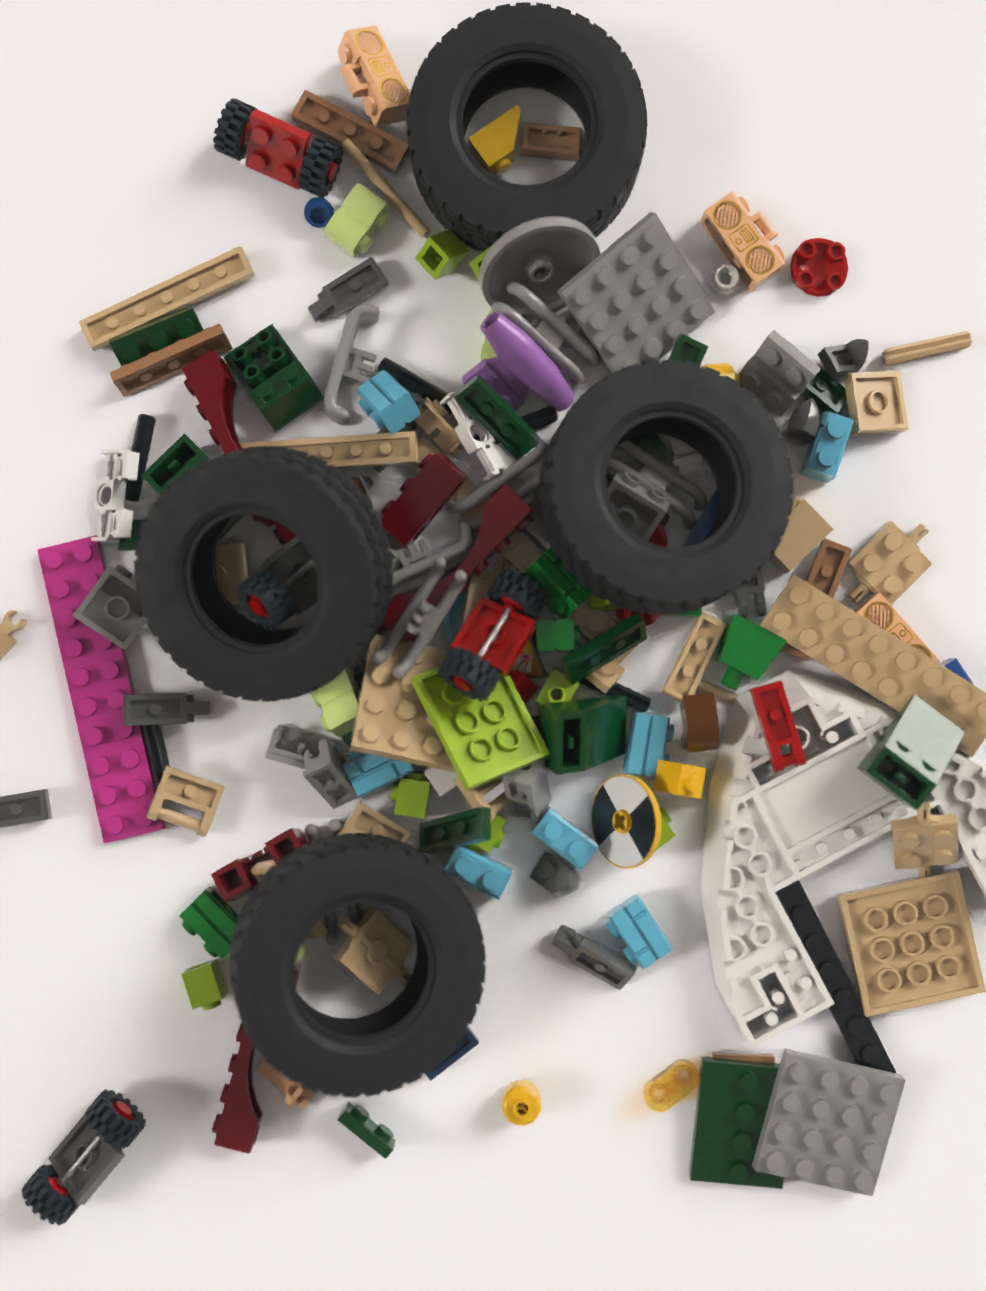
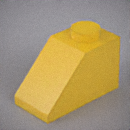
M518 104L468 137L470 153L479 165L493 176L495 174L498 176L504 174L511 167V163H513L521 118V109Z
M658 759L653 790L701 799L707 767Z

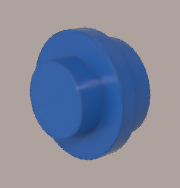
M314 197L305 204L304 217L313 227H326L334 215L333 206L325 198Z

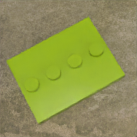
M439 667L413 676L411 682L465 791L544 760L550 755L509 674L507 677L500 674L499 681L486 701H479L477 698L476 700L471 699L469 695L464 696L461 691L454 690L452 685H448L445 682L446 679H442L439 676Z

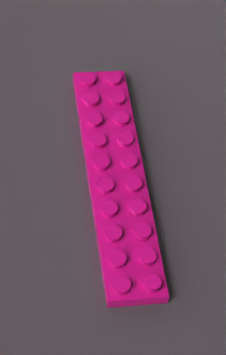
M91 537L37 549L103 842L108 843L165 829V821L158 818L155 821L146 818L157 786L152 774L142 726H123L122 696L135 694L126 651L72 616L106 570L101 543L92 541Z

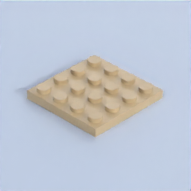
M376 634L368 645L350 750L456 773L411 682L413 676L440 667L449 651L426 646L411 670L404 677L397 678L394 676L393 670L403 660L413 643L399 642L385 662L376 664L373 662L372 656L388 638Z
M953 869L929 876L925 875L924 877H916L836 894L858 995L865 1017L986 992L959 870Z

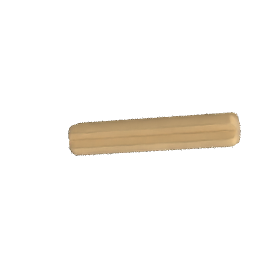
M962 331L886 348L882 352L884 365L890 366L966 349L972 345V339L968 331Z

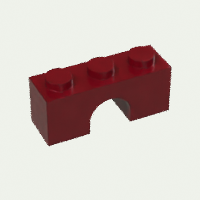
M290 828L265 843L266 846L258 852L242 859H236L213 872L211 876L224 902L236 901L252 891L258 881L250 869L256 863L273 860L278 865L277 862L289 853L292 855L296 849L308 844L301 829Z

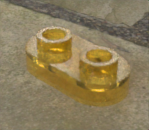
M679 1059L650 1079L643 1089V1097L647 1106L655 1112H664L694 1091L700 1081V1075L696 1066L689 1060ZM681 1070L688 1071V1075L684 1079L677 1077ZM662 1089L664 1091L661 1097H654V1090Z

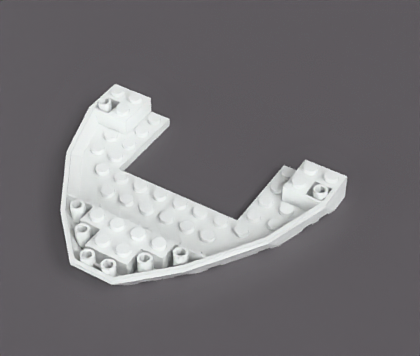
M786 670L756 687L782 680L804 751L806 764L799 767L791 765L785 767V771L774 773L751 693L748 690L733 700L709 782L699 889L716 986L743 1037L751 1048L834 1005L829 992L775 892L891 830V820L917 816V810L905 806L857 769L858 765L899 712L870 694L792 670ZM789 744L779 747L781 755L790 753ZM957 748L937 786L925 801L930 803L931 809L936 806L941 815L956 813L958 820V847L986 897V764L978 756L974 755L972 758Z

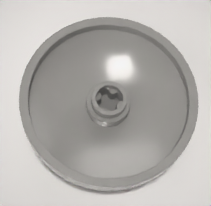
M545 217L523 223L499 238L486 253L479 271V282L483 295L490 306L494 302L500 301L512 307L524 319L540 317L524 301L507 292V284L517 282L534 293L553 312H557L567 307L557 291L600 255V249L588 227L571 218Z

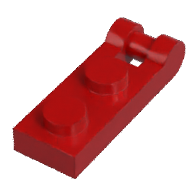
M782 680L749 689L774 773L785 771V767L791 765L796 767L805 765L806 758ZM789 744L790 753L781 755L779 747Z

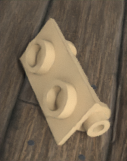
M426 397L424 403L426 407L423 409L421 405L418 406L420 416L414 419V421L428 435L438 428L441 432L433 440L447 455L451 454L455 457L462 450L459 446L462 442L454 430L459 424L457 421L453 424L445 416L448 411L443 405H440L437 399L432 402Z

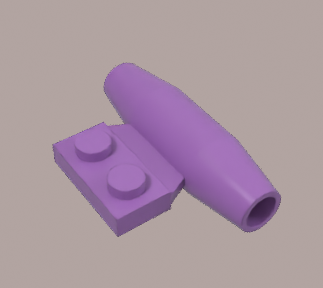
M498 311L491 313L484 319L480 330L497 354V357L483 359L462 376L463 383H468L479 374L514 411L524 405L529 392H532L557 411L567 409L573 403L575 394L557 365L535 341Z

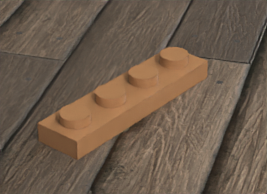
M304 90L291 114L293 121L339 145L349 138L368 160L395 174L398 173L409 152L407 142L307 90Z
M219 323L186 339H181L159 351L152 352L132 363L125 364L109 373L115 386L124 397H127L183 372L182 368L210 350L221 355L232 350L233 347Z
M824 538L819 544L805 581L834 598L852 549ZM785 643L780 650L803 661H809L810 659L809 656L788 643Z

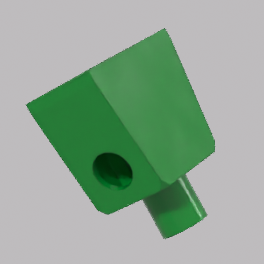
M733 614L727 620V627L722 636L715 662L727 668L720 684L736 691L743 677L752 681L758 680L787 640L737 614Z

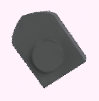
M855 339L844 345L824 347L819 352L818 357L830 379L842 378L848 373H857L866 362L869 341L866 339Z
M813 398L802 402L783 424L780 435L787 437L788 442L795 445H804L805 443L809 444L816 438L820 425V414Z
M544 851L530 878L558 896H565L576 891L579 888L577 872L552 854Z

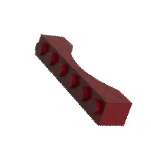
M210 350L182 368L187 378L184 384L190 394L196 396L199 402L196 408L205 421L208 420L211 429L208 430L211 438L216 445L221 446L224 454L243 449L235 430L233 417L234 395L237 384L225 360L215 351ZM250 514L255 522L260 521L268 527L277 523V521L271 518Z
M506 483L483 506L482 523L469 555L454 572L435 585L426 599L434 607H437L458 570L466 572L467 581L474 574L479 577L490 566L488 560L495 552L498 555L503 553L512 543L509 538L517 530L520 533L523 532L533 522L534 519L531 515L535 511ZM466 583L457 598H459L469 587ZM416 592L397 595L389 603L388 609L385 610L387 612L382 624L390 632ZM406 631L400 642L406 643L411 640L414 643L419 634H412Z
M296 964V965H295V970H294L295 989H296V986H297L299 974H300L301 967H302L301 964ZM241 1023L236 1036V1042H240L237 1054H232L228 1067V1072L232 1073L230 1084L225 1083L220 1097V1102L224 1103L222 1114L216 1115L212 1133H216L214 1145L250 1154L256 1144L263 1112L257 1101L253 1084L255 1047L252 1045V1041L248 1038Z

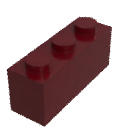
M443 453L428 454L418 467L421 470L414 479L409 477L400 487L399 491L402 494L397 500L389 501L381 510L383 515L381 518L382 527L404 547L413 544L469 477Z

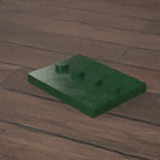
M701 1056L689 1167L691 1181L783 1189L784 1177L757 1172L752 1166L780 1064Z

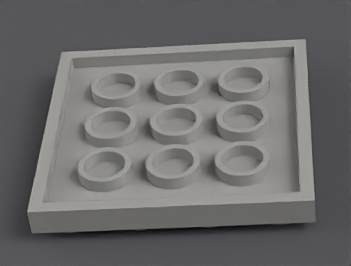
M655 212L648 213L557 291L611 373L617 370L621 372L622 368L639 363L641 366L646 361L660 360L673 349L679 334L688 336L715 313V310Z
M784 1048L752 1163L754 1170L873 1197L906 1079L901 1074Z

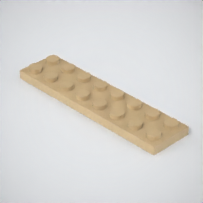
M791 575L759 626L786 639V643L898 712L902 710L913 694L917 695L965 732L957 748L973 758L986 739V692L798 576Z

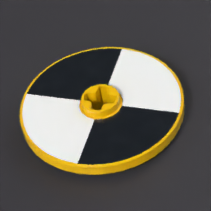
M626 774L610 777L599 787L593 800L591 810L593 836L595 842L599 845L600 852L610 863L620 868L639 867L653 856L660 840L661 815L657 800L651 789L641 779Z

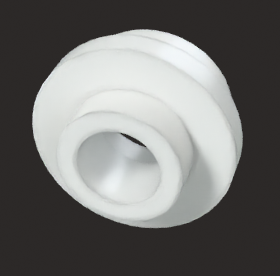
M728 264L716 267L710 277L712 288L722 295H729L735 292L741 280L738 270ZM720 277H727L730 283L727 285L722 284Z

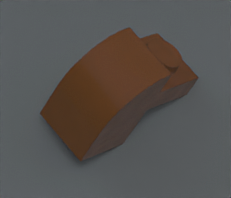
M714 692L683 696L680 704L684 728L681 735L682 749H687V752L718 749L719 721Z

